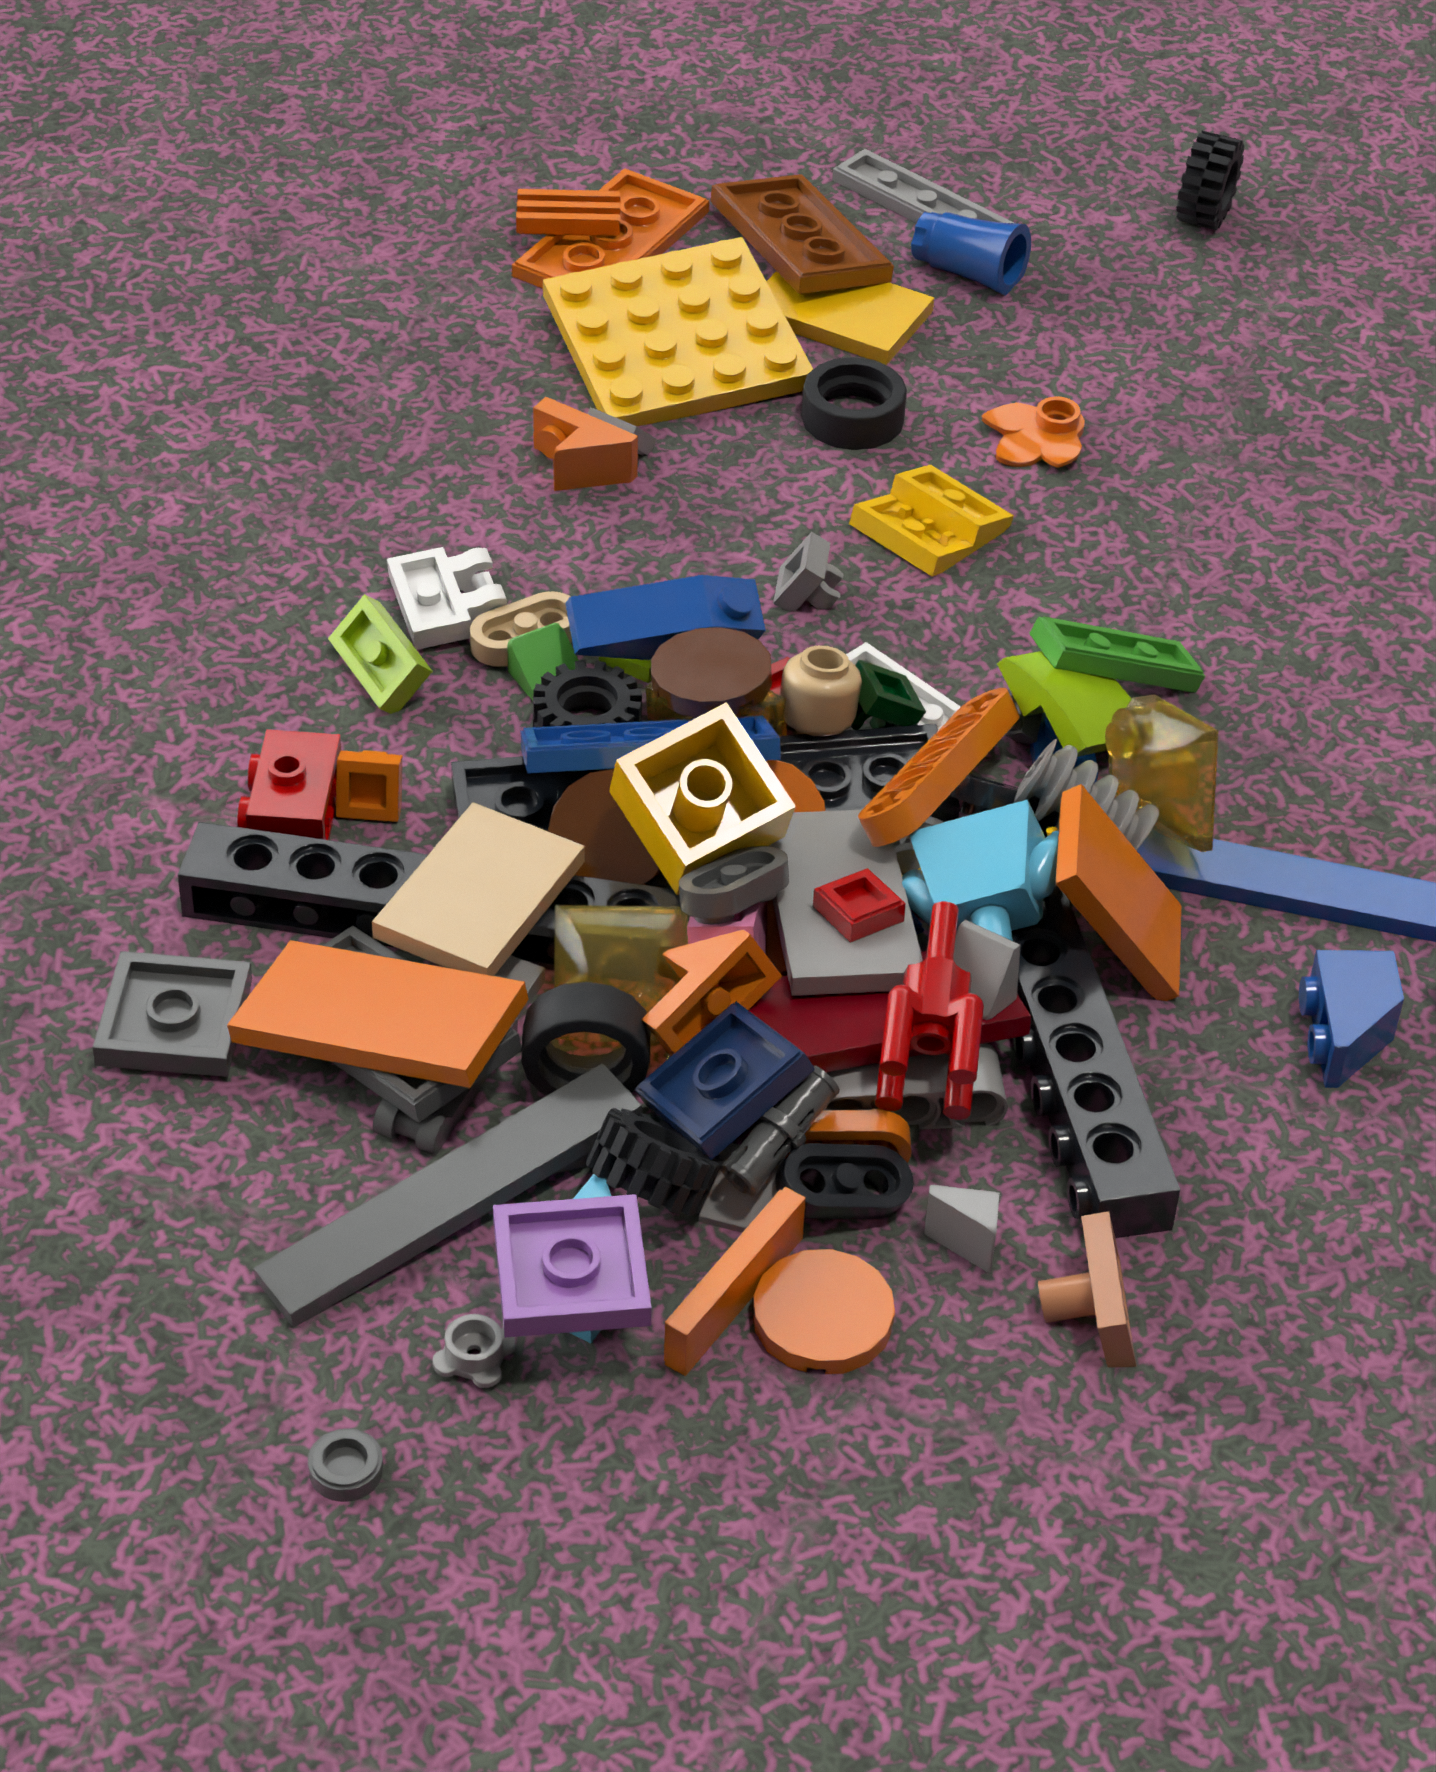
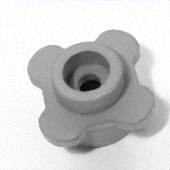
M468 1314L461 1316L448 1325L445 1332V1347L434 1354L433 1368L442 1377L458 1375L472 1379L477 1387H492L501 1380L500 1365L504 1357L515 1350V1337L504 1338V1328H500L496 1321L485 1315ZM477 1349L481 1353L473 1355L468 1354V1351Z

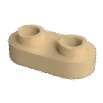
M542 592L480 614L472 621L470 626V649L472 655L478 661L490 666H508L507 644L510 639L552 623H559L570 643H572L565 605L571 596L561 592Z

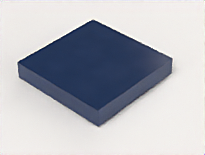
M736 1001L635 1088V1091L646 1106L712 1160L811 1074L815 1068L803 1051Z

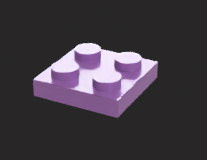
M636 1194L493 1205V1224L504 1338L651 1326L652 1307Z

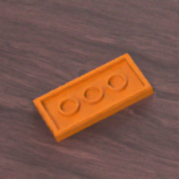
M623 169L598 190L620 191V235H546L512 264V277L543 288V279L663 254L709 213L710 200L634 171Z
M290 940L227 1024L232 1043L471 1088L529 998L524 981Z

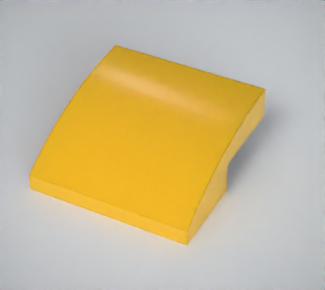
M930 464L896 474L890 494L854 504L849 525L933 577L943 573L1001 535L1011 526L1014 515Z

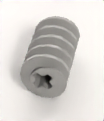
M1057 739L1053 740L1027 771L1017 790L1013 803L1029 800L1036 796L1039 802L1035 817L1040 821L1053 811L1060 814L1062 792L1082 784L1132 846L1138 850L1155 825L1159 816V809L1152 804H1148L1136 811L1139 801L1138 793L1128 789L1115 797L1119 785L1118 779L1115 776L1107 775L1095 782L1098 764L1093 760H1087L1074 768L1078 755L1077 749L1072 745H1067L1053 754ZM1059 815V818H1058V821H1057V825H1056V827H1057L1058 830H1059L1060 815Z

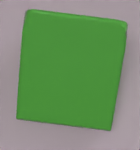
M552 623L510 639L507 644L508 672L532 701L536 683L541 684V677L547 671L556 676V666L565 663L569 670H575V661H579L577 655L574 654V649L565 631L559 623Z

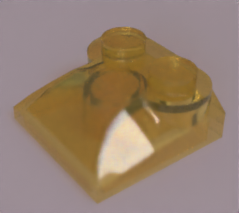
M1156 695L1132 698L1126 708H1120L1114 713L1111 723L1108 724L1105 731V743L1109 753L1108 775L1115 776L1119 784L1115 797L1128 789L1134 790L1139 796L1136 811L1148 804H1152L1159 809V816L1152 829L1200 852L1212 851L1219 731Z
M555 905L554 988L564 984L579 982L611 985L632 995L648 1013L681 980L662 954L669 949L688 944V915L682 912L681 906ZM590 1032L571 1033L557 1038L575 1041L618 1042L603 1034ZM651 1032V1042H659Z

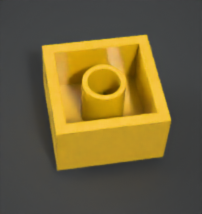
M727 702L617 759L609 790L676 895L680 894L679 880L695 869L734 850L752 846H769L784 838L796 807Z

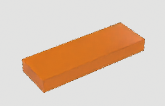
M787 1187L779 1190L665 1321L664 1361L666 1366L686 1376L753 1298L761 1276L779 1259L787 1257L803 1239L806 1197Z

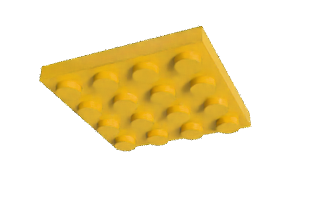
M743 237L721 240L716 243L679 251H670L665 254L543 279V297L597 410L632 425L642 426L695 416L803 391L807 375L813 370Z

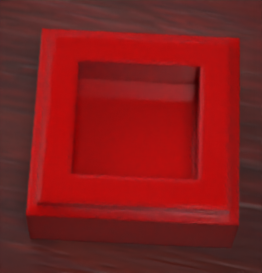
M868 868L814 888L813 907L850 943L904 922L906 903Z

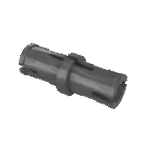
M814 1066L815 1070L761 1116L755 1122L756 1125L742 1144L720 1166V1170L725 1178L746 1194L748 1192L750 1196H755L760 1191L762 1185L770 1177L769 1175L785 1159L789 1152H792L795 1148L799 1149L801 1145L805 1144V1133L811 1127V1124L839 1094L840 1089L837 1083L821 1068Z

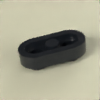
M968 774L955 788L951 796L963 801L960 812L973 815L1013 804L1018 787ZM1033 796L1028 802L1031 808L1034 809V812H1036L1039 799ZM1056 811L1038 821L1045 837H1047L1046 829L1056 827L1060 814Z
M808 1143L801 1145L799 1149L795 1148L777 1170L775 1185L777 1192L787 1187L806 1197L804 1214L806 1218L879 1220L895 1214L907 1201L913 1190V1175L903 1157L885 1146ZM801 1180L808 1182L814 1188L815 1193L808 1190ZM864 1182L872 1184L879 1195L868 1191Z

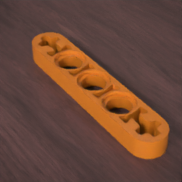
M997 688L985 692L961 706L860 811L858 818L872 847L894 843L916 831L1019 720L1020 715L1007 688Z

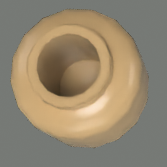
M817 645L805 649L803 652L790 658L783 670L778 699L781 718L789 727L795 729L798 734L825 737L840 734L850 728L856 717L862 684L860 671L849 660V657L837 648Z

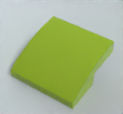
M1042 651L1005 657L997 663L1023 716L1045 712L1062 747L1072 745L1077 749V757L1128 746L1141 741L1152 733L1135 703L1114 678L1054 668Z

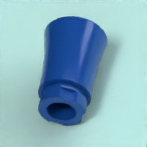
M924 212L915 225L914 237L911 242L913 258L926 261L933 268L978 282L1004 296L1023 278L1031 252V233L1026 224L993 222L969 218L950 212L943 214Z

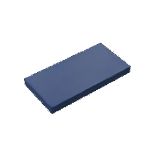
M763 715L737 717L765 760H781L780 737ZM693 719L523 728V731H520L521 753L527 773L614 769L617 759Z

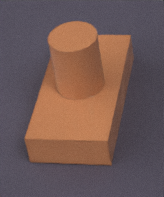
M1108 1211L1081 1216L1089 1272L1038 1281L1045 1323L1096 1315L1098 1332L1107 1367H1135L1137 1365L1121 1262L1110 1213Z

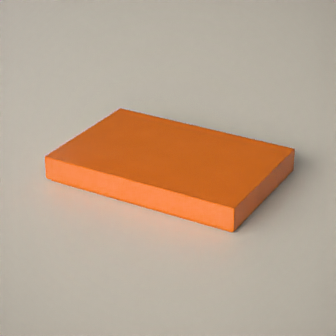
M1082 784L1062 792L1056 885L1152 997L1160 1001H1168L1179 997L1181 904Z

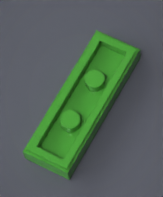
M1045 616L1037 618L1029 633L1051 665L1057 669L1194 693L1197 692L1205 678L1203 670L1180 641Z

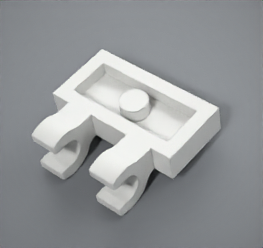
M440 547L387 559L389 578L416 650L470 638L471 623L477 616L490 611L494 607L507 605V599L501 584L493 583L489 571L475 574L478 571L493 568L487 548H473L463 554L447 558L444 548Z

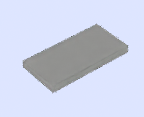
M861 810L794 812L785 837L767 846L780 849L788 855L789 884L786 888L777 892V896L772 901L792 996L888 992L897 985H903L904 971L907 965L923 961L906 891L902 885L903 879L894 843L872 847L858 818ZM868 868L906 903L904 922L850 943L813 907L814 888Z

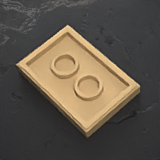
M472 802L372 921L373 938L446 968L495 976L585 862V846Z

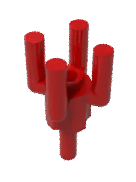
M940 901L932 906L927 957L920 963L907 965L904 971L903 985L893 987L888 994L875 1105L881 1110L897 1111L902 1108L909 1051L914 1049L927 1055L945 1053L949 1056L943 1113L948 1118L955 1120L967 1119L971 1115L973 1086L977 1079L984 1004L978 995L970 993L971 973L961 969L953 960L959 908L954 903Z

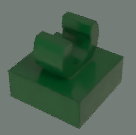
M858 660L855 666L860 671L862 684L856 717L851 725L852 729L859 730L871 716L869 724L872 729L894 727L895 724L899 726L917 725L925 715L926 710L907 676Z

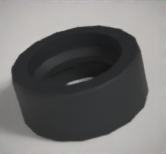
M858 357L833 359L819 364L807 375L803 386L801 417L805 429L813 437L832 447L849 450L876 448L891 442L901 433L905 420L907 389L903 378L896 371L878 361ZM841 396H859L869 398L881 405L872 409L852 410L840 408L829 403L828 400Z
M579 982L564 984L541 994L527 1009L523 1024L521 1063L527 1080L542 1094L547 1096L603 1063L623 1086L632 1093L645 1080L650 1065L651 1031L641 1020L647 1014L646 1010L632 995L611 985ZM590 1032L608 1036L620 1042L623 1046L604 1055L581 1056L562 1051L554 1047L550 1042L566 1034Z

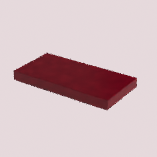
M927 951L921 952L923 961L927 957ZM787 975L782 976L748 1011L803 1051L813 1066H817L825 1072L880 1063L887 999L890 991L792 996ZM1018 995L1014 1002L992 1019H983L980 1044L1030 1035L1031 1015ZM914 1049L909 1051V1057L924 1055Z

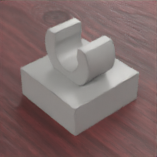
M813 532L804 539L779 568L773 604L787 611H796L806 599L817 609H829L840 598V593L834 588L843 579L844 574L835 566L827 563L830 542Z

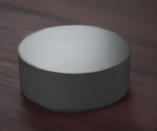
M345 1428L326 1433L313 1444L309 1451L308 1470L310 1482L319 1494L334 1501L348 1502L367 1496L376 1489L383 1476V1456L380 1445L372 1436L357 1429Z

